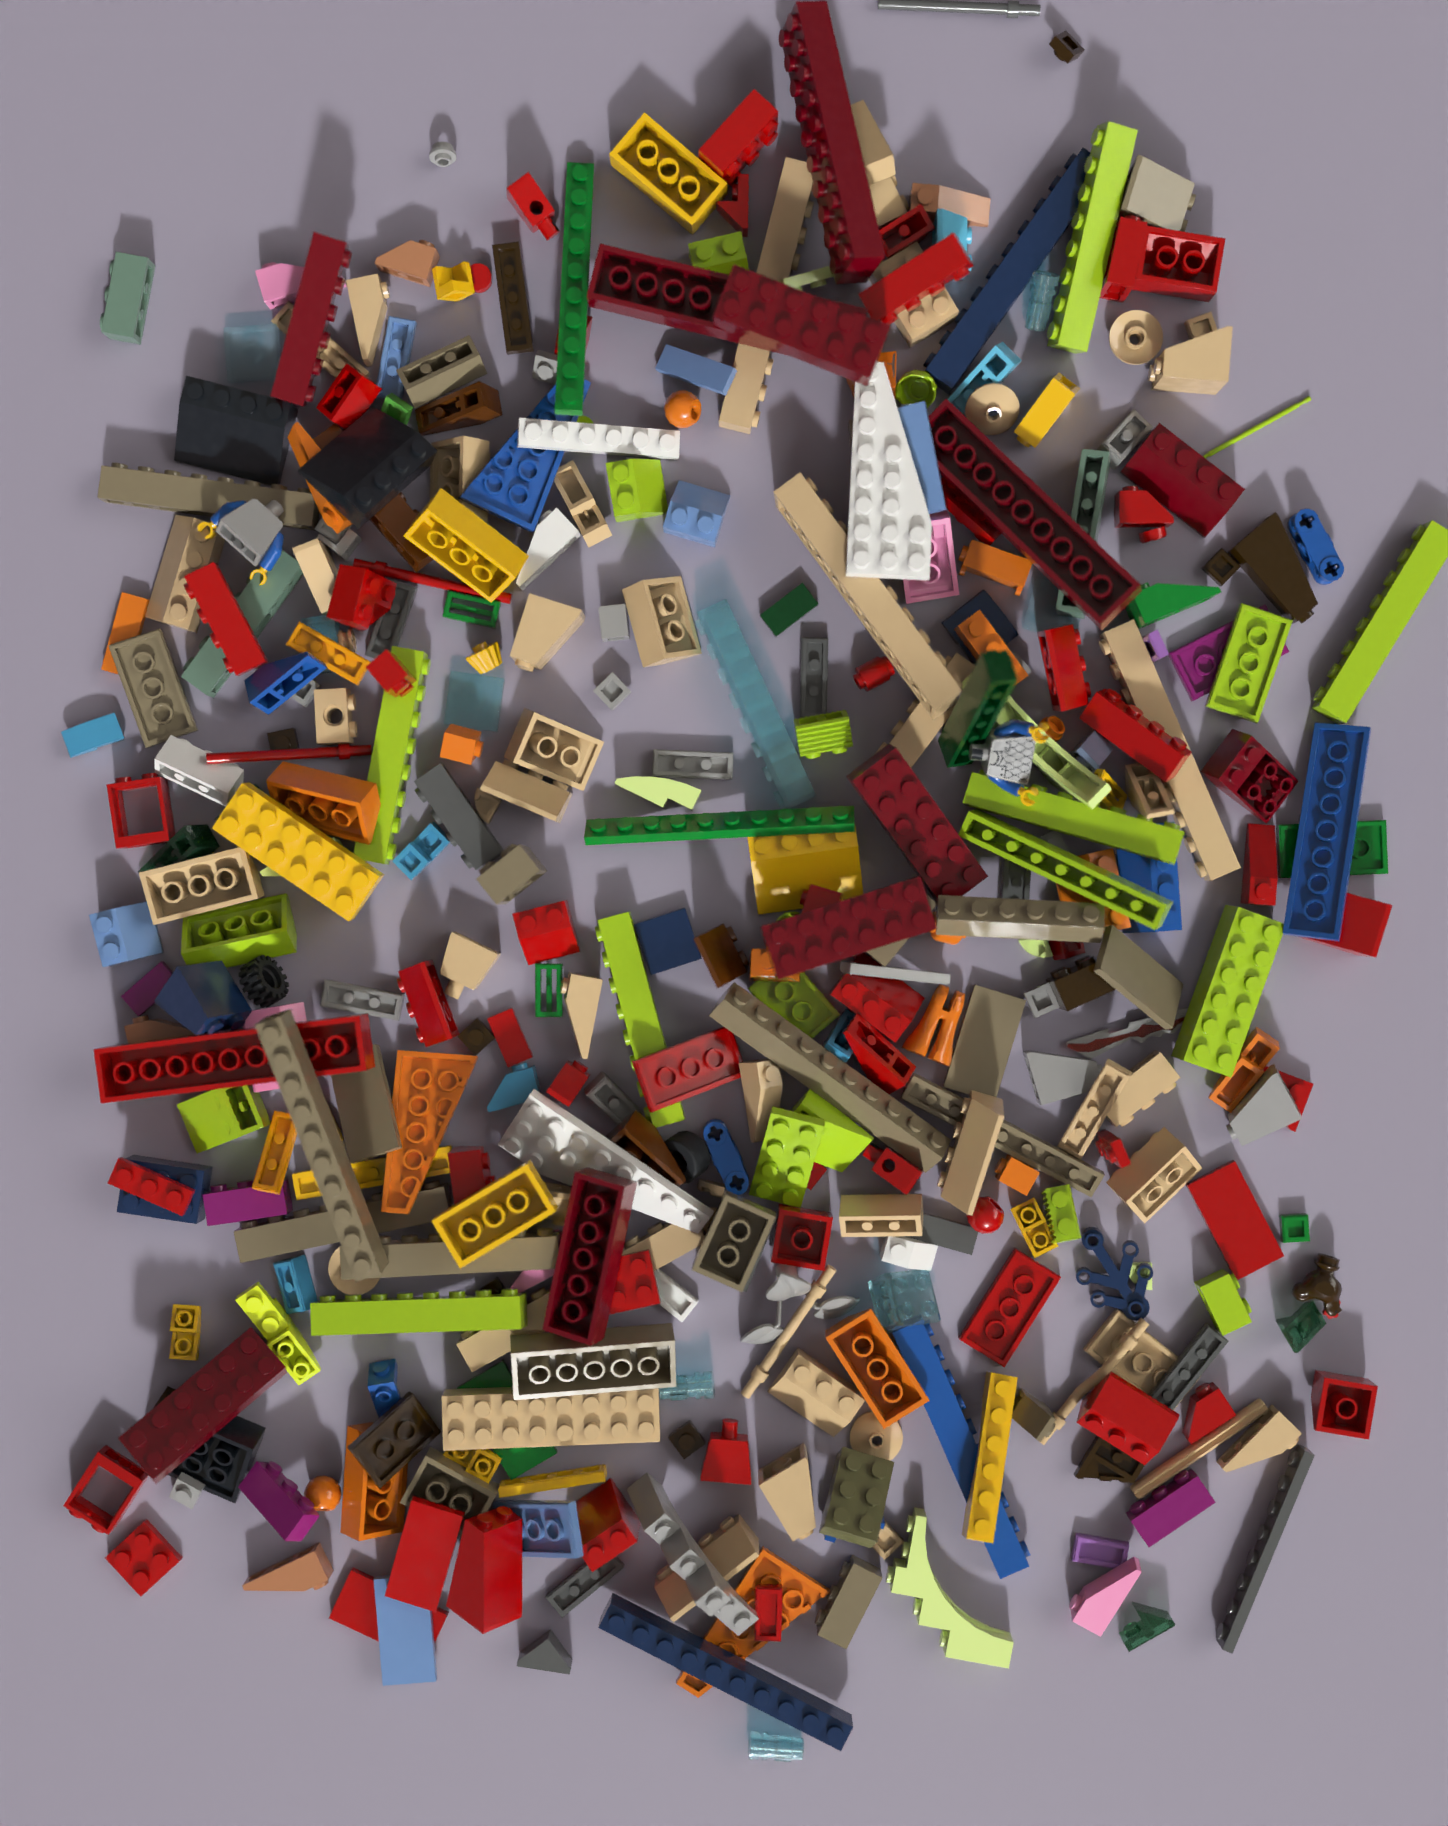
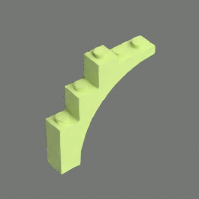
M970 675L962 682V690L964 689ZM1010 695L993 725L996 728L1011 719L1034 723V726H1037ZM1039 730L1042 735H1047L1044 731ZM1050 736L1043 743L1036 742L1032 763L1037 766L1050 784L1062 792H1068L1093 809L1112 790L1104 780L1079 763Z
M914 1507L913 1515H908L906 1532H909L908 1542H903L901 1558L905 1559L894 1558L893 1566H888L886 1582L890 1585L891 1593L918 1597L914 1599L913 1614L916 1615L918 1625L944 1629L941 1630L939 1645L943 1647L945 1657L1009 1669L1014 1643L1011 1633L990 1627L972 1618L955 1605L943 1591L931 1570L927 1558L925 1541L927 1516L925 1509Z

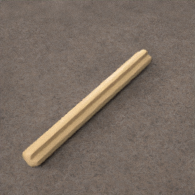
M1261 1399L1255 1400L1236 1413L1235 1417L1133 1483L1130 1489L1137 1499L1143 1498L1268 1412L1266 1404Z

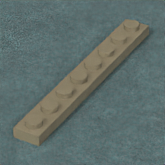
M913 1073L901 1095V1098L953 1126L956 1125V1122L961 1123L964 1114L960 1113L964 1098L916 1073ZM1003 1119L995 1148L1066 1185L1070 1184V1187L1092 1198L1105 1176L1102 1170Z

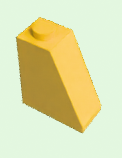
M1059 372L1015 429L1014 433L1018 435L1016 439L1028 448L1031 445L1036 448L1080 390V387Z

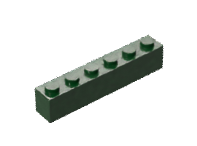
M989 650L981 653L938 739L947 768L973 763L974 760L969 759L970 744L984 743L1018 681V676L1008 650Z

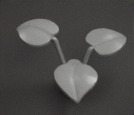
M777 1265L775 1267L777 1279L766 1291L767 1299L777 1301L776 1321L773 1324H762L751 1329L740 1338V1342L766 1344L778 1339L784 1330V1327H779L781 1325L782 1300L794 1296L807 1295L811 1290V1284L803 1280V1278H799L796 1266ZM836 1296L823 1301L821 1304L815 1301L813 1304V1308L816 1309L814 1316L819 1319H833L843 1316L856 1307L860 1297L856 1299L850 1296Z

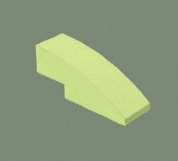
M651 776L617 778L615 781L616 785L662 808L665 807L668 799L693 810L702 790L682 782Z

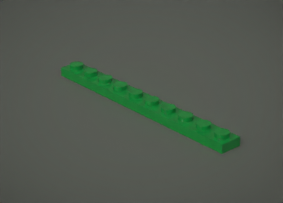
M567 162L555 393L556 415L583 416L594 163Z
M854 806L587 819L584 840L585 845L855 832Z

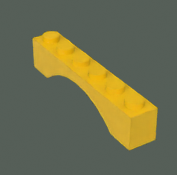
M986 1371L982 1395L978 1452L962 1528V1536L966 1539L987 1543L994 1542L1018 1377Z

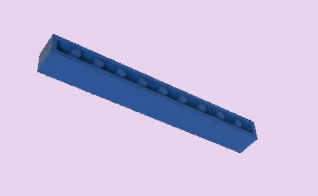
M919 1314L890 1328L903 1359L930 1399V1401L924 1404V1407L967 1503L978 1452V1444H976L972 1435L976 1434L977 1431L971 1418L965 1420L962 1410L966 1409L960 1393L954 1394L951 1386L956 1383L950 1370L944 1371L940 1361L945 1360L939 1344L933 1346L930 1336H933L934 1333L929 1321L923 1322ZM1001 1491L994 1542H984L1000 1579L1030 1567L1026 1557L1031 1556L1025 1541L1019 1542L1015 1533L1020 1530L1014 1516L1009 1518L1007 1516L1005 1508L1009 1507L1003 1491Z

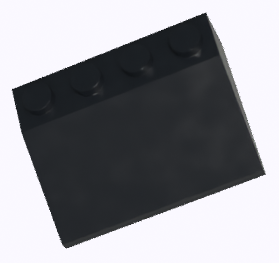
M186 376L179 404L174 461L270 486L271 484L280 485L290 445L287 437L296 421L298 409L292 403Z
M371 407L299 468L298 473L359 529L429 468L438 450L418 431L379 409Z
M167 1386L154 1407L176 1389ZM236 1416L168 1475L177 1479L183 1472L205 1484L204 1491L236 1503L241 1493L238 1486L251 1469L266 1428Z

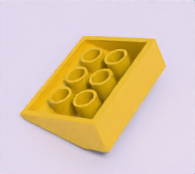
M856 827L855 832L747 837L758 915L802 909L804 905H800V899L803 890H808L810 884L842 893L841 901L863 894Z

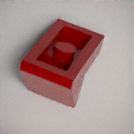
M738 174V184H732V201H716L717 212L737 232L741 231L742 237H748L749 174Z

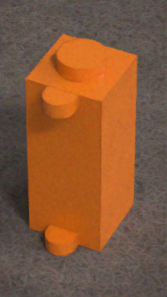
M971 540L968 546L963 545L958 560L962 564L958 575L964 577L965 572L978 575L1016 589L1014 595L1020 596L1032 563L1026 558Z

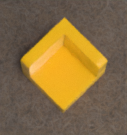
M463 261L452 268L442 266L432 268L438 300L459 302L475 293L469 262Z

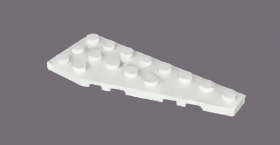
M877 362L868 387L855 382L846 576L929 580L932 522L884 362Z
M535 1089L530 1093L497 1144L524 1163L531 1160L541 1175L572 1186L575 1172L587 1167L636 1181L637 1186L632 1209L697 1234L714 1212Z

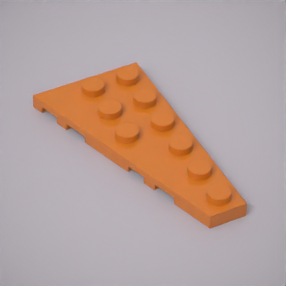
M397 1050L392 1104L402 1148L389 1152L386 1156L381 1212L410 1214L479 1058L478 1056Z
M764 1546L761 1547L759 1556L752 1561L734 1589L755 1610L756 1584L782 1585V1631L800 1614L807 1612L820 1598H824L830 1593L828 1587ZM717 1617L703 1637V1639L744 1660L755 1650L758 1651L769 1642L754 1641L755 1623L738 1636ZM681 1671L676 1679L677 1685L697 1698L713 1687L684 1671Z

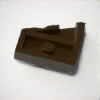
M1096 1435L1073 1474L1078 1479L1095 1478L1100 1481L1111 1482L1112 1480H1118L1122 1483H1134L1145 1465Z

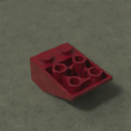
M1235 729L1229 732L1200 771L1218 789L1266 824L1299 782L1252 735Z

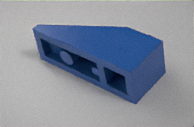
M303 652L264 664L244 680L249 703L269 715L323 672L327 666L309 652Z

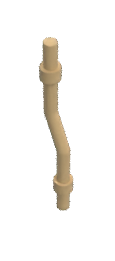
M828 1264L817 1281L813 1280L811 1290L799 1305L783 1332L760 1365H756L750 1373L752 1377L741 1391L745 1398L749 1399L758 1385L764 1383L769 1376V1369L783 1351L815 1301L821 1299L827 1289L825 1287L837 1271Z
M1140 1318L1128 1334L1124 1333L1119 1340L1120 1344L1102 1367L1081 1383L1057 1412L1052 1413L1056 1419L1054 1422L1056 1424L1049 1437L1042 1439L1041 1444L1045 1445L1054 1432L1064 1426L1066 1423L1065 1419L1083 1396L1113 1371L1129 1350L1132 1351L1138 1344V1338L1150 1324Z

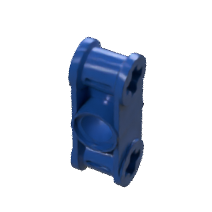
M1303 509L1294 514L1288 521V531L1297 545L1300 556L1307 564L1313 579L1320 585H1327L1338 580L1344 573V565L1318 515L1311 509ZM1305 520L1307 525L1301 527L1299 522ZM1330 567L1332 572L1326 575L1324 570Z
M711 1119L704 1126L703 1136L710 1150L709 1153L718 1173H720L726 1189L737 1195L743 1194L748 1189L749 1177L741 1154L726 1124L720 1119ZM712 1126H715L716 1129H722L719 1138H716L714 1135L709 1136ZM734 1175H737L739 1179L744 1178L741 1181L742 1186L737 1187L736 1184H730L733 1181Z

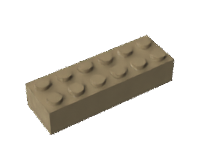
M672 1323L606 1328L605 1338L592 1346L550 1332L510 1335L514 1400L676 1387L675 1337Z

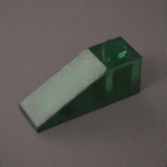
M208 824L184 825L138 873L210 855L220 846Z

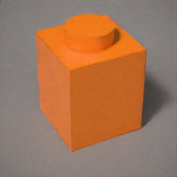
M450 724L444 732L440 757L471 765L475 758L480 757L484 746V742L480 741L482 732Z
M1007 1154L1005 1159L1002 1157L998 1161L994 1170L997 1173L995 1177L998 1181L1026 1196L1040 1173L1036 1168Z

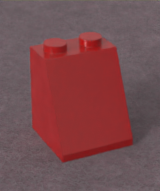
M1347 893L1340 942L1306 937L1300 938L1358 956L1376 958L1393 905Z
M609 1478L606 1482H603L576 1501L584 1554L582 1558L592 1572L638 1542L640 1520L612 1478Z

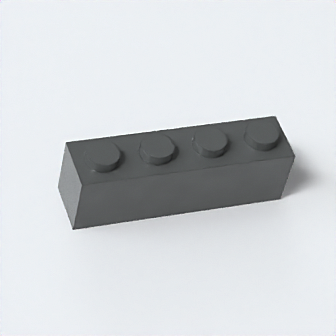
M439 763L414 781L418 787L415 789L416 794L423 803L428 801L433 810L430 811V814L439 825L443 823L447 828L446 837L454 847L458 845L464 853L461 855V858L469 869L474 867L475 870H480L487 863L500 856L503 848L444 764Z

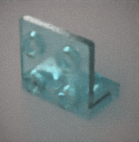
M910 1270L884 1273L868 1282L875 1315L887 1334L904 1326L937 1323L941 1320L929 1271Z

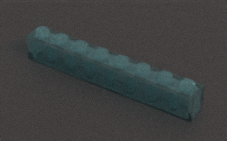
M727 599L697 612L698 620L694 621L701 636L706 634L710 644L706 645L707 651L712 660L717 659L721 669L717 670L723 685L728 683L732 693L728 694L734 709L740 708L743 718L739 719L746 734L749 732L752 734L755 742L751 743V747L757 758L761 756L766 766L762 768V771L768 783L774 782L777 791L773 792L779 807L784 805L785 809H790L816 797L815 791Z

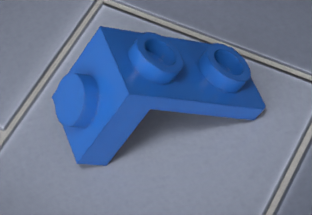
M396 1359L369 1363L367 1387L378 1418L401 1399L397 1388L398 1365Z

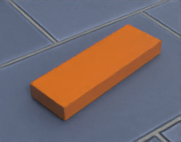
M124 592L121 593L108 645L141 635L149 599ZM107 645L101 670L118 674L109 646Z

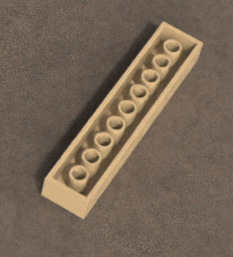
M798 473L774 491L776 508L926 711L935 720L956 705L962 693L961 687L963 684L955 673L950 675L945 668L947 663L939 651L933 652L928 645L930 639L922 629L917 630L912 623L914 621L912 614L906 607L901 609L896 602L898 597L890 585L885 587L880 578L846 576L848 529L841 520L837 522L832 515L834 511L825 498L822 501L816 494L818 489L809 477L805 479L801 473Z

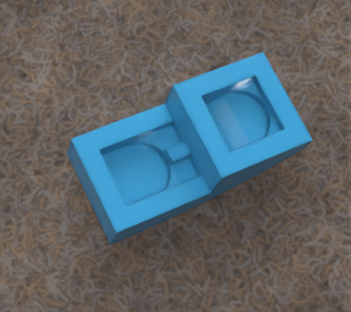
M115 713L87 721L61 732L70 758L95 751L98 747L124 740Z
M431 822L392 862L410 880H413L451 842L446 837L445 832L435 822Z

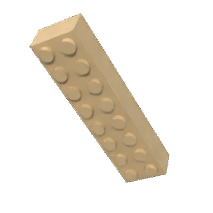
M513 1387L444 1389L442 1394L443 1451L660 1442L659 1388L514 1400Z

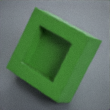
M391 392L385 397L381 411L407 425L414 407Z

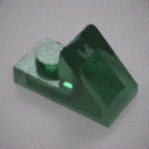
M1314 1301L1305 1302L1292 1316L1276 1320L1294 1353H1299L1326 1325Z
M1132 1602L1141 1620L1127 1624L1123 1631L1119 1632V1635L1130 1652L1176 1625L1168 1611Z

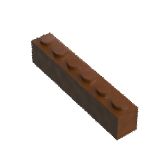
M334 423L313 440L322 450L345 429L341 430ZM400 492L376 513L370 521L417 573L434 559L404 537L419 511L416 509L412 510L406 503L407 500L404 494Z

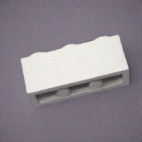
M171 735L154 758L155 773L226 807L243 783L244 769L240 768L236 763L207 764L206 753H212L211 751L202 750L193 746L185 739H179Z

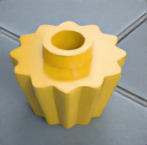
M484 641L472 648L473 653L465 657L466 661L480 674L486 673L502 663L498 641L490 644Z

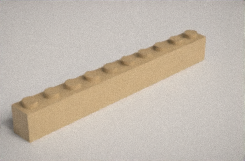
M786 157L756 272L776 281L790 277L792 270L797 271L801 254L796 252L798 244L804 245L807 228L803 227L805 217H811L814 202L810 201L813 180L811 173L808 172L807 162ZM738 343L733 363L737 373L724 398L719 418V427L746 434L751 433L752 427L757 428L761 414L760 411H756L758 402H764L767 385H763L765 374L771 375L774 359L770 358L771 351Z
M1135 620L1128 621L1099 635L1101 638L1099 641L1100 649L1105 656L1108 655L1112 664L1109 666L1110 672L1115 680H1119L1122 690H1120L1122 700L1126 704L1134 705L1142 710L1143 716L1148 720L1160 723L1165 728V732L1171 737L1175 736L1182 739L1187 744L1186 748L1190 750ZM1191 753L1176 776L1167 782L1163 780L1162 782L1176 812L1173 814L1174 821L1177 825H1180V828L1185 833L1184 844L1189 853L1193 852L1197 861L1194 863L1197 874L1200 878L1204 877L1205 881H1212L1241 868Z
M659 1222L648 1228V1234L639 1238L636 1235L626 1240L622 1255L649 1249L655 1271L700 1246L706 1234L703 1229L697 1234L671 1223L662 1225ZM542 1287L530 1295L532 1299L527 1301L528 1326L514 1330L463 1331L460 1334L462 1338L459 1339L456 1345L471 1372L510 1352V1335L546 1332L542 1328L551 1288L545 1290Z

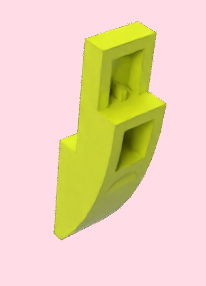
M259 1281L236 1296L235 1301L266 1338L267 1346L284 1364L287 1372L298 1385L321 1371L318 1361L299 1329L276 1298L272 1299Z

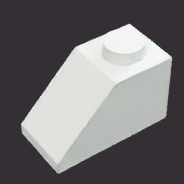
M885 1236L879 1256L881 1261L904 1268L931 1271L938 1245L906 1236Z

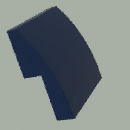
M984 589L941 622L955 644L960 646L973 665H976L977 660L954 629L978 610L983 613L1005 644H1008L1019 635L1002 610Z

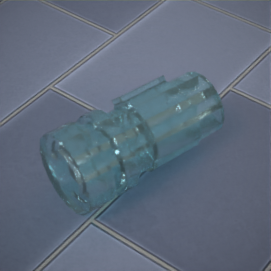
M1033 271L1031 280L1033 284L1030 285L1029 289L1032 293L1028 302L1025 328L1034 331H1046L1053 304V295L1057 293L1055 286L1059 284L1060 275L1047 271Z
M705 1371L701 1375L700 1372H694V1375L689 1376L677 1375L676 1387L659 1388L660 1399L683 1400L696 1397V1400L702 1399V1396L705 1399L714 1398L713 1372Z
M750 1731L748 1759L758 1760L761 1757V1760L767 1761V1758H774V1761L782 1762L803 1760V1738L787 1735L772 1736L768 1732H763L760 1735V1732Z

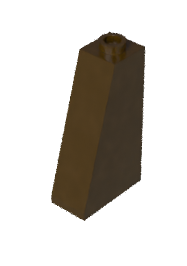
M1275 512L1230 549L1228 553L1283 617L1293 620L1292 624L1297 621L1302 624L1314 614L1312 609L1318 602L1281 519Z

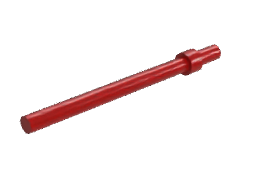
M356 558L353 561L354 567L366 568L384 578L387 576L484 598L466 583L388 566V563L377 560L375 563ZM502 592L495 601L511 604L512 594Z
M349 743L338 744L337 747L206 753L207 764L339 757V760L350 759L351 756H370L372 751L371 745L349 746Z

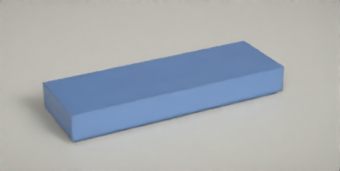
M393 316L388 318L376 382L382 390L377 395V398L385 399L392 392L403 399L405 388L396 370L408 365L410 362L417 325L414 320Z
M668 344L665 345L655 367L662 374L725 396L737 373V370L732 366Z

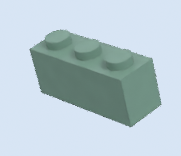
M116 252L115 259L111 261L109 268L111 281L110 286H107L105 290L106 308L105 313H102L100 317L101 332L109 339L141 345L155 265L148 257Z

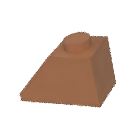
M409 240L377 257L375 264L381 272L431 287L433 280L432 268L438 265L440 256L432 243L425 240H419V242Z

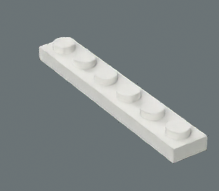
M519 418L517 447L677 460L679 458L680 431Z

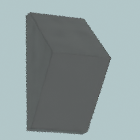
M550 1629L520 1651L517 1667L570 1675L573 1659Z

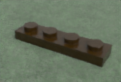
M519 241L492 245L506 353L511 355L533 352L534 347Z

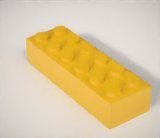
M250 782L240 785L212 827L213 830L347 921L355 919L385 875Z

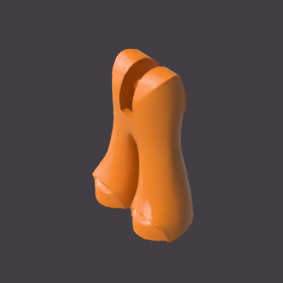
M939 984L930 999L922 1019L914 1031L907 1037L901 1048L925 1057L939 1019H941L939 1032L927 1058L949 1067L952 1060L954 1035L964 1006L965 993L956 990L947 1009L943 1005L946 1002L949 987Z

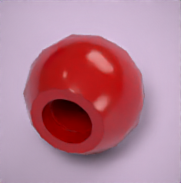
M989 1196L978 1197L973 1215L967 1214L970 1226L981 1234L995 1232L1000 1228L1004 1219L1003 1209Z

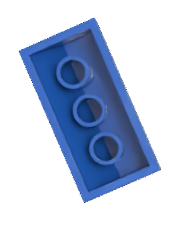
M1116 849L1117 868L1120 877L1173 901L1163 925L1157 930L1129 918L1131 927L1122 929V933L1182 930L1177 859L1175 865Z

